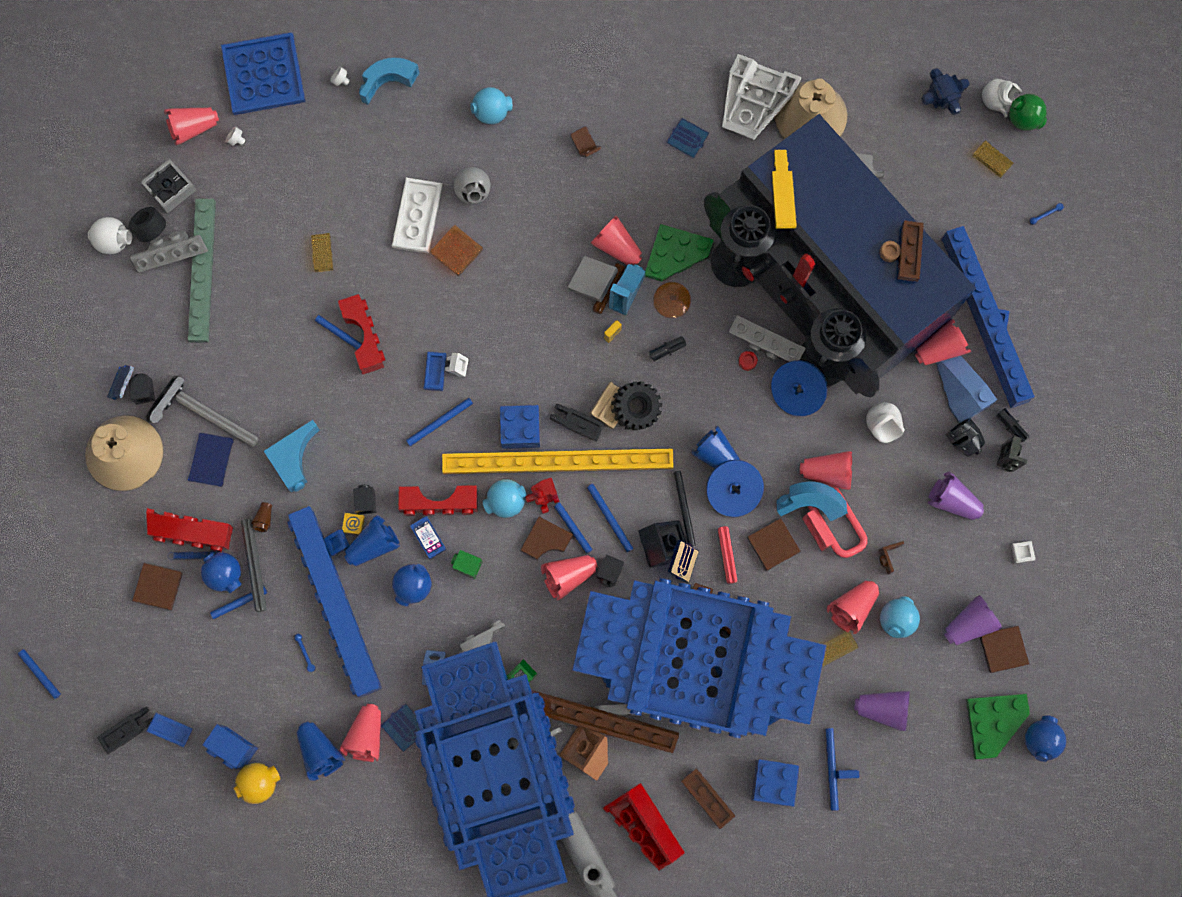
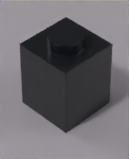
M135 374L134 377L129 379L131 400L136 405L155 401L153 382L147 374Z
M359 485L358 488H354V509L356 514L377 513L374 488L370 487V485Z
M606 554L597 574V579L600 580L599 583L608 587L610 585L615 586L624 562Z

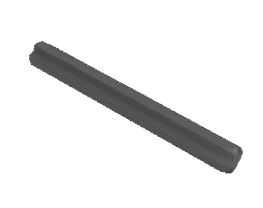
M244 519L241 521L254 608L256 612H264L267 608L254 529H252V520Z

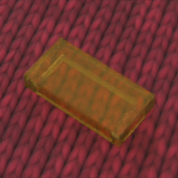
M984 141L972 155L1000 178L1014 164L987 141Z
M330 233L311 235L314 271L334 270Z

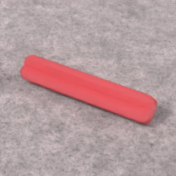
M724 526L718 529L726 582L732 584L737 582L729 528Z

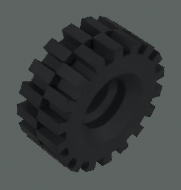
M642 381L631 382L620 387L617 390L618 392L613 395L615 400L611 401V405H614V409H611V411L616 414L614 419L620 421V426H626L625 429L641 430L652 426L653 422H657L659 419L657 416L661 415L662 412L659 410L662 407V403L658 401V399H661V396L655 394L657 390L655 388L651 389L652 385L649 383L644 384ZM633 399H638L642 402L643 408L638 414L630 410L629 404Z

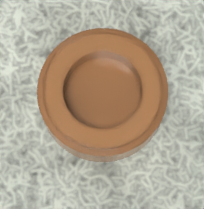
M887 241L881 246L879 254L884 261L894 262L898 259L901 249L896 242Z

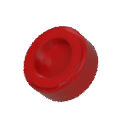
M751 351L743 352L738 359L740 368L745 371L753 370L758 362L756 354Z

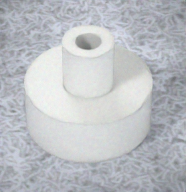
M342 67L337 68L330 82L336 86L341 83L346 86L350 81L346 78L347 71Z
M233 127L227 135L225 142L231 146H234L236 143L242 146L245 142V139L241 137L242 130Z

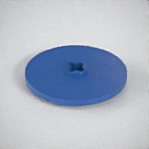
M794 360L783 364L775 372L771 383V391L775 402L782 410L791 415H811L823 406L827 398L828 387L824 375L816 366L806 361ZM798 385H801V389H802L801 392H798V391H797V390H798V388H797Z
M729 460L717 466L710 474L706 485L707 498L712 507L720 514L729 517H739L751 512L759 504L764 491L763 479L759 471L750 463L742 460ZM732 485L738 486L739 490L737 492L732 491Z

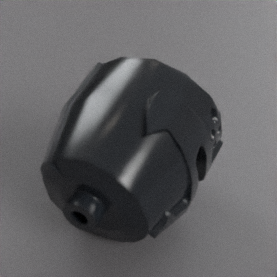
M971 418L963 420L945 434L952 445L966 456L978 455L982 452L981 448L985 444L980 429Z

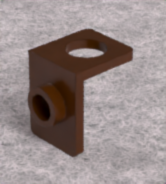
M586 126L570 134L581 157H588L602 149L601 146L595 145Z
M904 541L882 547L879 550L881 555L879 556L880 564L882 567H885L888 575L892 574L894 569L887 551L904 545Z

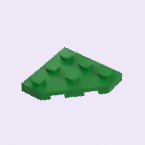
M660 224L645 277L663 282L670 276L708 259L714 239Z
M1027 694L966 699L974 760L996 758L1030 714Z

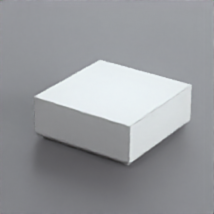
M1032 541L1011 544L1015 564L1035 561Z

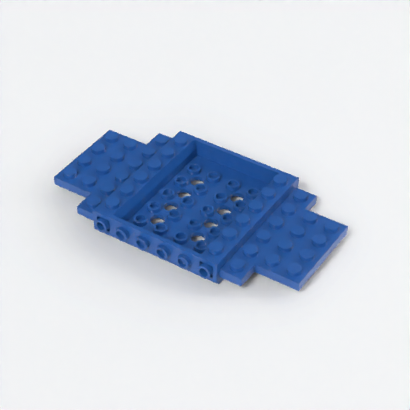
M659 578V581H654V584L634 580L630 600L590 591L573 671L612 679L608 700L627 704L626 708L630 709L631 714L641 716L642 712L650 714L649 718L657 720L666 717L670 718L669 722L681 725L682 721L688 722L689 727L701 729V726L709 727L710 732L721 734V730L729 732L728 736L741 738V735L746 736L747 732L766 736L770 716L810 725L826 645L787 636L791 616L773 612L774 608L769 607L768 602L757 600V604L750 603V598L738 596L737 599L729 598L730 594L719 591L718 595L711 594L710 589L698 587V590L690 589L691 585L680 582L676 586L671 584V580ZM687 617L691 620L692 625L689 629H683L680 626L682 618ZM724 626L728 627L731 631L728 638H722L719 634V630ZM679 637H684L687 640V646L684 649H679L676 646V640ZM719 646H723L726 649V655L723 658H718L715 655V649ZM675 657H680L683 660V665L679 669L672 667L671 661ZM714 666H719L722 669V675L718 678H714L711 675V669ZM670 677H676L679 681L678 686L674 689L669 688L667 685V680ZM709 686H715L718 689L716 697H708L706 690Z
M492 642L421 666L432 706L415 711L420 729L415 732V742L417 747L420 748L422 766L426 769V781L433 794L432 802L437 808V819L440 827L443 829L444 844L448 847V851L454 850L459 870L478 865L487 897H519L566 883L567 878L556 840L574 835L569 814L574 812L575 804L567 790L569 787L566 776H563L561 770L563 766L560 756H557L555 750L557 746L554 736H551L549 730L551 725L548 716H545L543 708L545 704L543 698L539 696V693L532 694L527 675L510 680L507 679L497 642ZM510 738H515L518 741V747L515 750L510 749L508 746ZM492 744H497L500 748L499 754L496 756L492 755L489 751ZM475 749L479 750L481 754V759L478 762L471 758V753ZM456 755L460 756L463 760L461 767H456L453 764V758ZM522 778H527L530 781V787L527 790L520 787V780ZM503 784L510 785V795L506 796L501 792ZM486 789L490 790L493 795L492 800L489 802L483 799V792ZM467 795L474 798V805L472 807H467L464 803Z

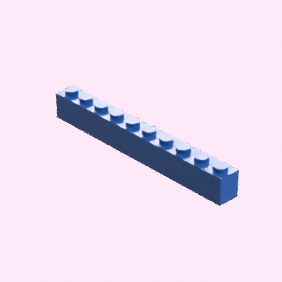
M961 226L946 231L941 240L948 257L976 287L966 301L1010 408L1026 404L1035 396L965 227Z
M309 506L289 514L290 521H287L291 532H295L297 538L294 539L297 549L302 550V563L310 571L308 579L310 584L316 587L317 592L314 593L318 604L322 603L324 610L321 613L325 622L329 621L331 628L328 631L331 639H335L338 646L335 647L338 657L343 658L345 663L342 666L346 677L350 676L352 683L349 686L352 694H356L357 697L361 698L381 690V684L331 554L324 541V536L314 510Z

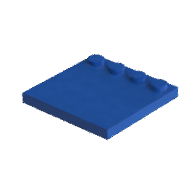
M293 32L221 45L234 115L306 102Z

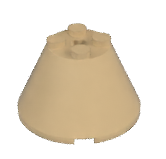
M816 79L799 83L794 95L776 114L775 123L778 131L785 139L820 114L836 133L841 136L847 123V109L841 96L823 79Z
M135 416L114 417L97 427L89 438L85 453L86 464L90 474L101 485L117 491L133 490L143 486L142 484L153 478L157 473L163 458L162 440L155 428L141 418Z

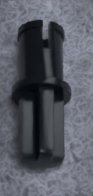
M680 336L668 343L663 342V345L650 350L649 354L653 362L667 355L671 356V353L685 347L686 341Z
M1004 408L996 415L1007 427V431L1011 430L1016 437L1022 438L1021 442H1025L1029 438L1027 432L1019 425V420H1016L1007 408Z

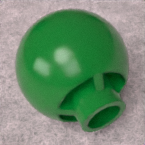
M1023 94L1013 100L1009 109V118L1016 128L1023 131L1041 129L1047 122V107L1039 96Z

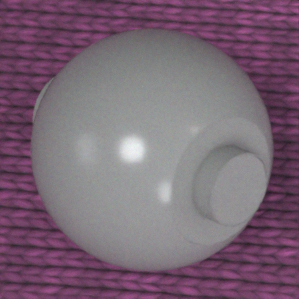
M467 167L456 175L454 191L457 197L464 203L478 204L489 195L491 189L490 179L482 169Z

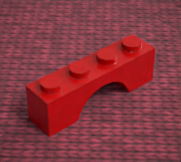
M360 294L339 300L338 304L345 323L356 325L364 331L363 343L355 351L362 374L384 368L383 361H386L383 351L378 350L377 344H380L377 333L373 334L371 327H374L371 316L367 317L366 310H369L366 300H362Z
M477 485L457 486L449 498L443 501H432L423 496L418 486L399 487V511L404 516H414L415 513L432 516L439 512H442V515H454V512H462V515H473V512H478Z

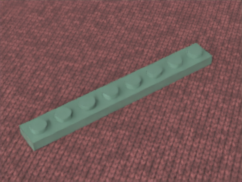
M195 199L194 236L200 234L208 251L192 256L189 342H209L215 199Z

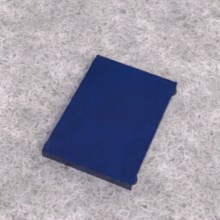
M200 433L188 481L222 487L234 439Z

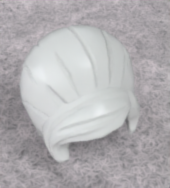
M994 79L983 88L982 100L989 109L1000 111L1003 113L1004 118L1009 116L1010 106L1015 99L1014 93L1020 94L1022 90L1011 81Z
M883 402L876 404L870 408L866 415L867 426L879 442L888 443L896 440L905 431L901 413L891 403Z

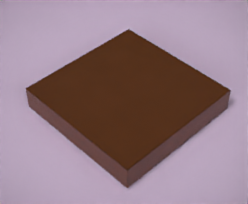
M781 518L747 537L766 571L801 552Z
M144 563L132 601L172 611L183 573Z
M1019 626L998 630L980 637L990 673L1029 665Z

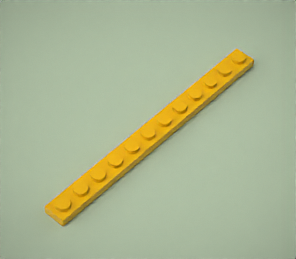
M673 449L442 454L443 474L673 469Z

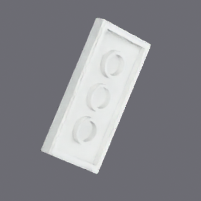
M406 178L392 248L429 254L443 187L442 183Z

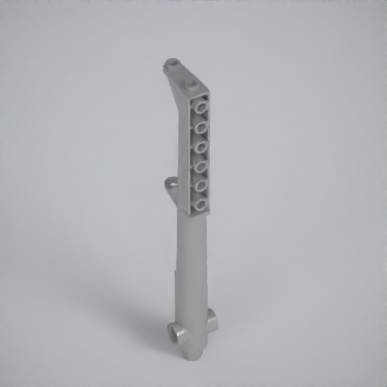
M499 620L490 625L491 629L477 636H474V634L464 639V643L460 644L461 651L459 653L491 643L493 635L506 627L505 624ZM559 727L551 731V736L559 734L562 730ZM509 739L508 746L510 749L518 747L517 739ZM576 812L569 814L574 835L563 838L561 841L591 897H617L612 889L616 885ZM590 869L598 871L599 877L596 881L588 879L587 873Z

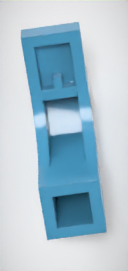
M387 58L372 64L362 75L364 84H362L359 90L361 101L368 105L377 89L386 82L396 81L412 87L419 75L418 64L403 58Z
M819 482L793 484L789 486L790 494L783 495L776 500L777 512L780 516L803 506L819 508L825 513L830 522L848 514L847 502L842 495L829 485Z

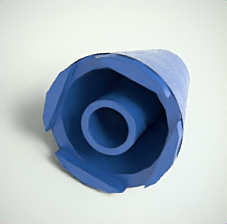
M715 426V432L710 430L696 444L698 446L696 451L692 449L690 452L693 456L714 469L726 461L740 460L719 426Z
M376 515L345 550L346 555L344 557L350 565L358 566L400 547L398 545L400 542L390 526L384 525L383 522L385 520L379 515Z
M305 722L298 727L299 729L296 733L306 775L309 780H318V776L324 774L326 777L343 765L342 761H345L344 756L315 723Z

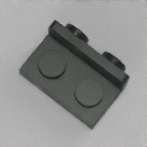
M1013 436L1002 444L997 461V466L1002 467V470L1013 472L1027 464V459L1018 457L1022 450V445H1020L1022 438Z

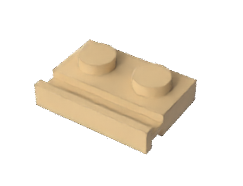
M612 382L608 383L589 413L610 429H614L619 421L614 419L616 414L611 411V409H614L611 401L615 400L613 395L618 392L617 390L620 387L615 386Z

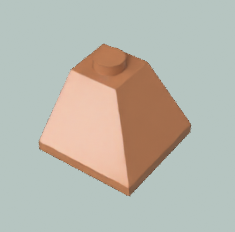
M578 726L559 756L590 777L598 780L608 764L607 737L597 731Z

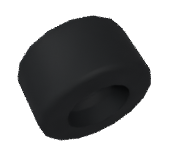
M145 207L134 214L129 221L128 228L140 242H150L164 231L166 220L154 207Z

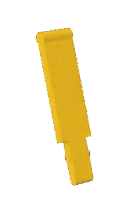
M774 150L775 171H772L775 228H796L792 171H788L787 150Z

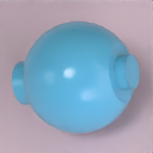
M487 87L481 89L475 95L470 107L472 114L479 121L492 125L501 122L506 117L507 111H512L513 104L510 96L505 97L504 93L499 89Z
M499 480L489 488L487 499L483 500V506L488 514L495 513L499 517L510 518L517 515L523 509L527 493L522 485L520 486L513 480Z
M903 596L887 602L880 613L881 626L887 634L894 638H906L912 635L920 623L919 611L914 605L913 600Z

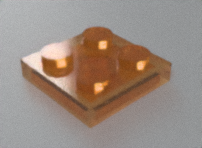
M454 225L433 247L430 253L459 277L483 251V247Z

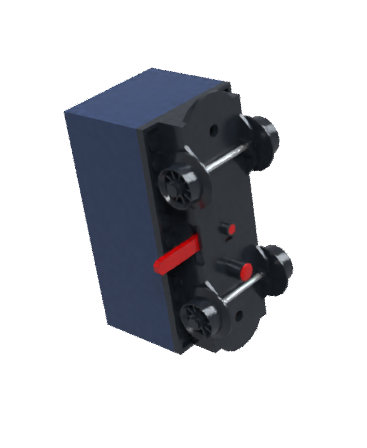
M820 114L742 170L739 180L721 193H709L704 198L705 212L710 220L709 226L720 237V243L713 250L710 260L711 270L715 277L724 285L734 288L745 287L754 283V281L759 282L806 337L805 342L801 345L806 349L800 360L816 366L824 375L827 387L844 381L856 395L860 393L870 398L875 396L879 391V379L912 354L922 343L951 320L976 289L924 229L919 281L898 279L899 257L894 262H886L880 257L879 250L883 243L887 241H894L900 246L903 221L916 222V220ZM774 150H787L788 171H792L796 228H775L772 171H775Z

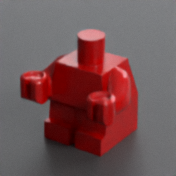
M552 477L532 486V493L525 496L527 503L535 501L536 505H542L540 507L542 514L549 512L547 505L549 502H560Z

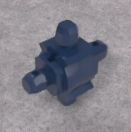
M932 69L930 71L932 83L929 86L928 92L922 96V103L924 105L933 103L935 109L938 107L942 109L948 108L952 115L959 114L961 106L958 101L963 91L970 85L968 79L958 80L955 74L953 76L949 74L943 75L940 69Z

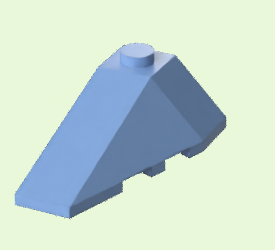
M962 356L936 363L944 385V392H946L949 409L959 423L967 418L974 417L997 401V398L987 384Z

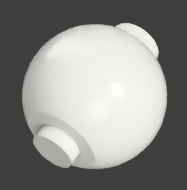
M104 217L93 223L88 231V239L97 251L112 255L122 251L126 244H131L132 232L126 229L125 225L118 219Z

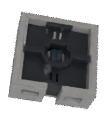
M170 159L141 181L144 188L167 213L196 191L194 185Z

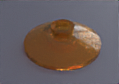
M665 283L654 294L656 310L667 318H678L684 315L691 304L689 291L680 283ZM671 295H674V296L676 297V299H675V300H670L669 297H670Z

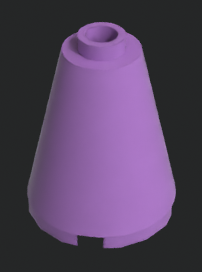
M950 472L944 473L945 478L943 480L938 479L931 489L928 497L931 501H928V504L970 520L979 519L984 513L983 504L954 474Z
M979 595L945 628L947 633L944 635L950 644L954 642L955 645H959L998 631L1002 626L992 610L987 606V603Z
M898 691L860 695L859 699H855L854 710L858 711L860 716L900 731H906L910 692Z

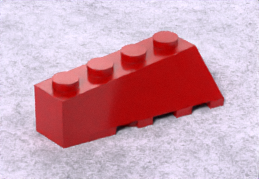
M147 508V535L152 537L153 541L165 543V540L172 541V544L184 546V543L191 544V547L203 549V546L211 547L210 550L222 552V549L229 550L233 527L230 524L202 519V522L198 521L199 519L191 516H183L181 519L178 515L170 512H164L163 515H159L154 509Z
M641 783L603 807L606 813L610 812L615 817L614 822L619 827L623 826L629 833L628 837L631 841H635L642 847L641 852L658 871L672 864L685 854Z

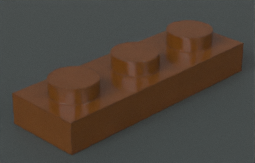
M905 220L902 223L898 279L918 282L920 279L924 223Z
M697 768L681 781L719 829L735 817L734 813Z

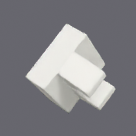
M452 353L451 356L447 357L450 366L445 367V371L459 377H465L469 359L459 353Z

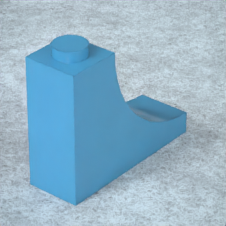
M628 264L618 283H613L610 289V309L625 316L627 315L645 278L646 271L641 266Z
M311 420L264 450L290 492H297L305 487L304 484L308 482L303 472L302 458L307 443L320 431L314 420Z

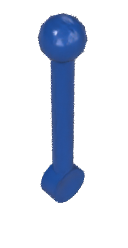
M1058 203L1055 208L1036 218L1032 217L1030 223L1036 224L1038 220L1051 213L1062 211L1064 208L1063 204Z
M296 634L294 639L298 641L308 664L307 670L314 672L316 668L315 665L311 664L301 640L302 636L301 634Z

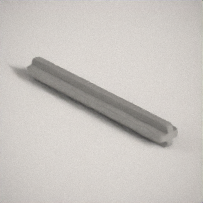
M180 392L176 396L177 402L248 445L254 447L258 443L259 439L185 393Z

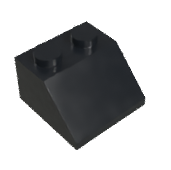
M679 520L654 523L638 530L649 568L675 562L681 542L685 543L680 560L687 559L688 556L689 558L691 557Z

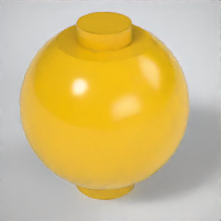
M251 763L244 766L238 772L235 779L236 786L233 789L238 799L242 798L243 801L250 804H259L272 796L280 776L274 765L268 768L262 763Z

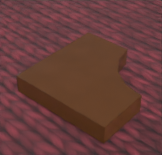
M538 517L521 548V552L536 560L548 551L558 550L564 552L573 534Z

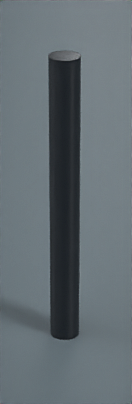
M675 471L674 477L688 547L696 546L682 473L681 471Z

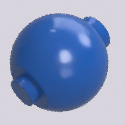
M218 552L215 555L211 553L203 559L205 564L201 567V578L208 588L219 592L227 590L231 594L242 584L239 581L241 567L234 556Z
M408 564L401 567L395 573L392 580V588L396 595L395 600L402 606L421 602L429 595L432 587L429 573L420 564Z
M1042 716L1041 720L1032 723L1025 733V745L1038 761L1047 762L1048 760L1055 759L1063 753L1066 747V735L1057 724L1058 720L1055 717Z

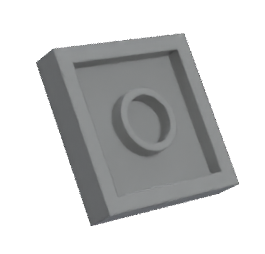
M584 256L568 285L569 291L602 302L618 269Z

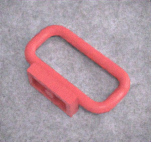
M830 486L842 495L841 491L837 487ZM848 503V514L845 515L860 539L859 544L849 550H843L839 546L816 507L807 506L810 512L802 519L821 551L831 546L838 556L849 558L865 549L868 540L867 535Z

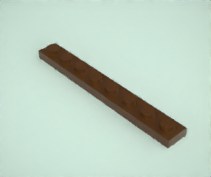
M531 690L532 694L539 693V696L543 698L545 704L543 709L545 716H548V718L669 753L674 752L679 732Z

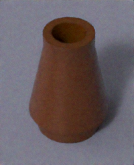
M261 503L251 522L253 524L252 529L259 532L268 531L271 527L272 504Z

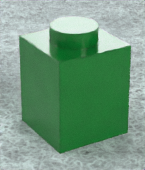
M460 550L458 554H454L451 564L454 571L475 579L483 561L479 557Z

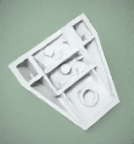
M738 54L730 70L722 127L754 140L794 95L801 77L786 71L784 73L759 65L754 59Z

